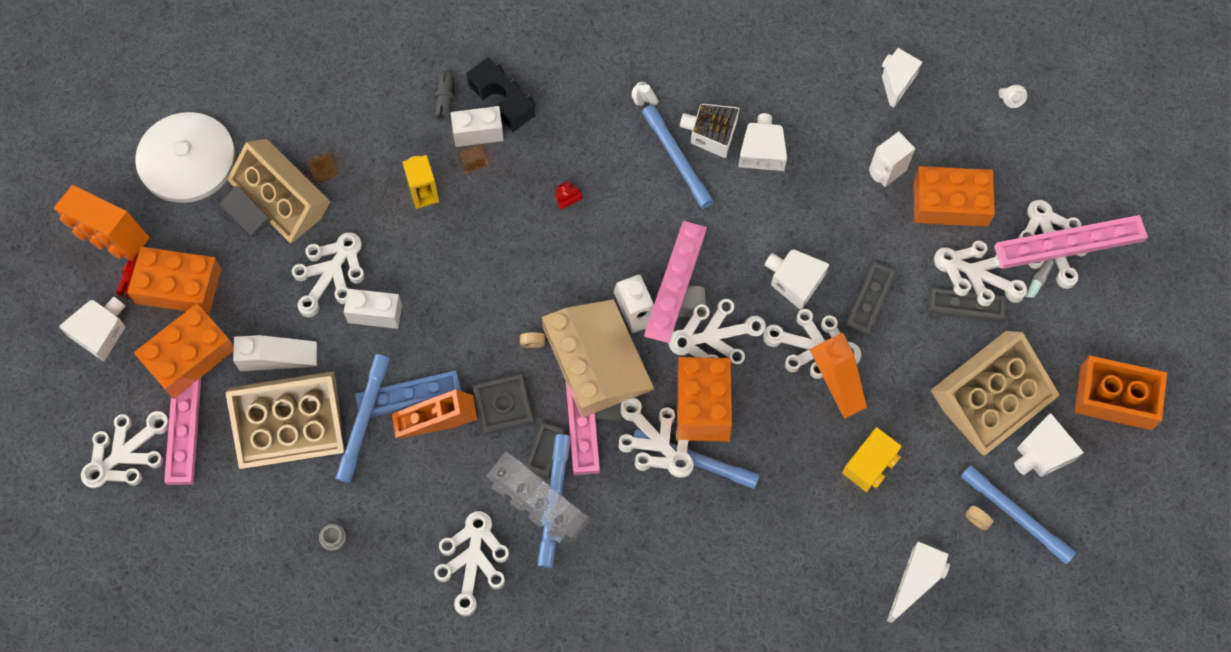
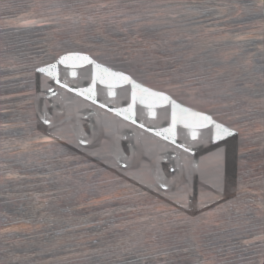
M505 451L486 476L494 482L491 487L502 496L507 493L512 497L510 503L520 511H523L525 508L531 514L528 518L539 527L543 524L550 530L547 534L558 543L564 540L572 544L591 519L507 451Z

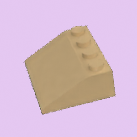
M614 299L568 307L542 317L543 330L581 418L654 390Z
M1005 331L931 389L932 394L944 413L983 456L1060 396L1023 332Z
M334 371L230 387L225 392L239 469L345 452Z

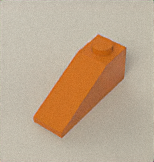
M841 333L809 349L843 418L845 419L867 408L855 356L844 334Z
M455 389L392 413L395 438L399 439L456 428L477 420L473 395Z

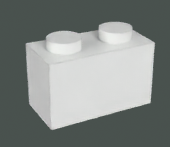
M499 106L451 112L456 147L504 141Z
M899 131L876 148L869 168L871 177L876 182H881L884 187L907 171L915 151L913 145Z
M348 289L344 315L347 322L351 324L398 329L402 303L399 294Z

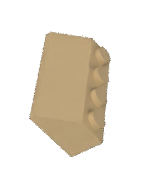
M267 139L246 142L227 178L234 187L238 186L271 219L270 223L289 243H293L321 220L330 204V201Z

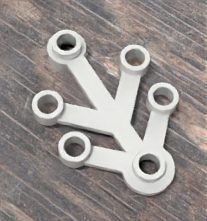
M1035 200L1028 206L1027 214L1030 221L1026 229L1021 232L1019 238L1035 235L1034 232L1038 225H1040L1043 233L1056 231L1053 230L1051 223L1064 229L1071 228L1069 224L1072 223L1076 227H1080L1081 222L1077 218L1066 219L1052 212V207L1046 201ZM1037 208L1042 209L1044 213H1039ZM1082 253V254H1077V255H1078V256H1085L1087 253ZM1066 257L1054 259L1059 269V273L1056 276L1057 284L1065 289L1072 288L1078 281V273L1075 269L1069 267ZM1044 261L1028 265L1031 268L1037 269L1042 266ZM1065 273H1069L1072 279L1067 278Z
M342 234L336 243L321 247L316 244L309 245L306 248V255L311 261H318L321 256L336 255L331 261L307 267L303 264H297L292 268L293 277L297 281H304L307 277L322 274L309 295L303 296L298 301V309L303 316L313 317L318 313L319 304L317 301L333 278L336 287L335 298L337 302L345 304L346 297L339 298L338 296L342 292H348L341 268L346 258L350 266L348 271L350 281L357 284L364 280V272L360 268L357 253L361 250L362 244L356 234ZM347 241L353 242L351 246H344ZM312 250L318 251L316 255H310ZM304 270L302 275H296L297 271ZM355 272L361 273L357 278L352 277ZM305 302H312L310 307L303 306Z
M976 241L972 247L959 251L941 248L936 252L934 256L936 267L943 272H948L954 284V291L960 296L967 295L972 284L978 296V303L982 306L991 305L995 295L991 290L985 288L982 281L1005 290V297L1014 303L1021 302L1027 294V287L1023 281L1014 280L1010 282L986 271L997 267L1001 268L997 254L994 258L972 264L963 261L971 257L982 258L985 255L987 245L982 241ZM958 270L966 273L970 282L962 278ZM959 285H963L966 289H961ZM983 295L987 296L989 300L984 299Z
M722 299L718 303L717 311L702 333L693 334L700 321L709 316V308L706 305L699 304L694 307L693 315L685 328L673 332L671 341L668 344L671 351L677 355L689 353L694 357L719 358L713 354L708 355L695 346L696 344L707 343L730 358L731 363L741 364L745 359L744 352L740 349H733L719 339L746 333L750 336H760L765 331L766 324L761 317L750 316L743 324L718 329L725 316L734 310V303L731 300ZM724 302L730 304V309L726 312L722 310ZM699 307H703L705 309V315L703 317H699L697 315V309ZM755 321L760 324V328L757 331L752 329V323ZM683 337L686 340V345L679 347L677 341ZM734 352L740 353L741 358L739 361L733 360L732 355Z
M802 309L798 312L797 323L804 327L811 339L783 332V329L778 325L768 326L763 334V340L768 346L776 347L781 343L808 349L798 356L790 355L787 357L785 368L789 372H796L800 366L813 360L814 358L809 349L825 341L813 323L812 312L808 309ZM807 315L809 320L804 321L800 316ZM829 315L823 318L821 323L823 331L829 333L831 338L841 334L837 328V319L834 316ZM830 321L834 326L827 327L825 322ZM776 331L779 336L772 337L770 332ZM848 342L855 356L856 364H858L861 359L860 348L856 344ZM794 360L798 365L792 367L788 362ZM814 362L810 368V375L815 379H820L823 376L821 373L814 371L813 368L818 367L816 362Z
M632 398L622 402V417L628 421H633L649 439L635 438L629 434H624L619 438V449L626 453L631 452L633 449L658 451L666 457H652L642 452L636 455L635 467L640 471L648 470L650 467L668 469L673 476L680 478L690 475L694 466L692 458L687 454L688 442L690 440H677V452L669 445L671 424H673L675 419L674 410L663 408L660 411L659 421L661 428L659 434L641 414L642 405L638 399ZM628 410H633L634 413H629V412H627V411H628ZM669 414L671 418H664L663 415ZM624 441H628L631 444L626 446L622 443ZM644 459L647 463L641 464L639 460ZM677 464H682V465H684V467H683V468H680V467H677L676 465H677Z
M160 411L151 413L146 420L147 427L125 443L126 432L130 429L132 421L125 414L118 415L114 419V426L116 428L111 455L103 461L104 449L111 441L110 436L104 431L95 433L92 438L94 443L92 460L81 472L82 482L89 488H99L106 481L127 482L131 486L139 484L142 480V475L137 469L131 468L127 471L111 469L118 463L145 464L151 468L160 467L163 463V457L158 452H132L153 435L165 433L169 429V418ZM123 419H126V425L120 427L119 422ZM158 421H164L162 427H155ZM101 436H105V441L101 444H98V438ZM153 456H158V461L151 464L150 459ZM99 472V477L93 480L91 478L92 474ZM132 473H136V479L129 481V476Z
M481 511L471 513L466 519L463 530L452 538L442 539L439 543L441 553L450 556L455 552L457 546L471 538L467 550L448 564L438 565L434 571L438 581L446 582L454 572L466 564L462 593L456 597L454 602L456 611L462 616L472 615L477 608V602L473 596L477 565L488 578L489 585L493 589H500L505 583L503 574L494 569L480 550L481 541L483 539L492 550V555L496 562H505L509 557L507 547L500 545L491 533V518ZM477 520H481L483 522V526L481 528H475L473 526L474 522ZM451 543L452 549L445 551L443 550V545ZM504 550L506 554L504 557L498 558L496 552ZM441 569H446L448 574L445 577H439L438 572ZM494 576H499L502 579L497 585L491 582ZM463 599L470 600V605L467 608L460 606Z

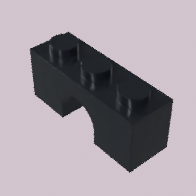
M487 57L466 73L468 86L482 101L493 94L505 97L497 106L500 109L501 120L512 132H515L535 117L534 100L530 95H525L520 90L518 83L513 78L509 79L505 75L499 63L496 62L494 64Z

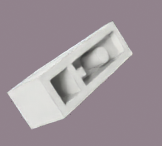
M262 335L234 337L233 361L239 371L317 367V342Z
M917 542L908 560L887 619L888 622H894L934 586L940 578L945 579L950 564L946 563L949 554Z

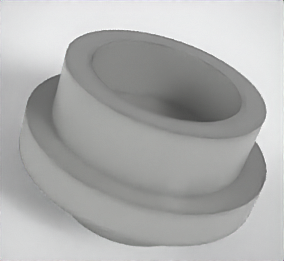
M337 524L325 526L319 534L320 544L329 551L339 550L346 542L345 530Z

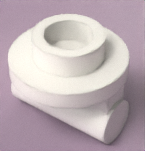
M638 82L633 88L632 98L636 105L643 106L644 102L650 103V105L658 103V98L646 82Z
M1012 85L1008 88L999 89V96L1003 99L1006 106L1017 108L1025 103L1027 91L1024 86Z

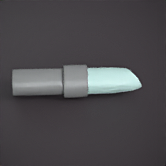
M1053 260L1044 261L1039 271L1034 275L1025 297L1033 298L1036 296L1055 264Z

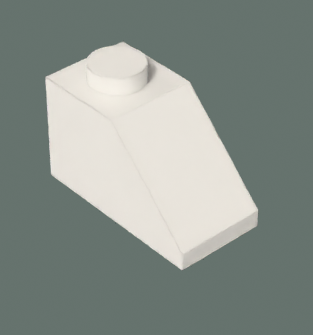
M897 48L893 55L888 54L882 64V67H884L882 79L889 104L892 107L896 106L918 75L922 65V61Z

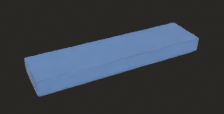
M457 371L379 388L370 418L403 410L455 389L461 391ZM364 392L355 393L358 410Z

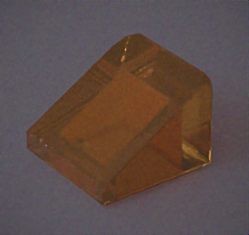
M481 144L458 151L465 173L488 166L487 156Z
M330 152L306 160L315 184L338 176Z

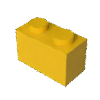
M427 155L413 156L403 161L415 208L438 203L439 198Z
M876 427L847 463L842 474L866 492L872 486L877 489L886 477L882 474L887 466L892 469L901 458L898 452L902 446Z

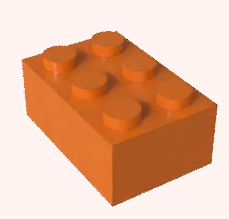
M918 167L913 179L914 223L989 226L995 215L993 170Z
M71 185L54 207L61 216L59 220L66 226L73 228V235L82 241L88 239L92 245L100 250L103 248L108 249L107 251L118 259L124 257L132 261L139 253L140 247H143L150 238L127 211L74 185Z
M140 247L127 293L135 304L187 311L197 303L207 315H210L222 269L215 257Z
M196 303L133 353L166 392L175 399L234 352V346L229 338Z
M1089 355L1080 366L1074 413L1152 430L1162 421L1167 372Z
M679 357L677 369V440L729 442L732 428L731 359Z

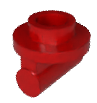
M569 181L556 187L557 191L554 192L557 205L561 210L583 199L577 185L570 184Z

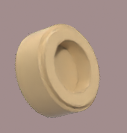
M532 332L520 335V345L524 348H540L546 344L545 334Z
M971 506L965 513L967 519L982 530H988L993 523L992 518L976 506Z

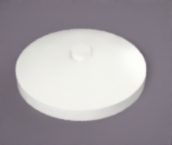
M195 112L178 113L163 118L147 130L140 140L136 151V168L144 185L159 198L176 203L194 202L212 195L226 183L235 165V146L229 132L216 119Z

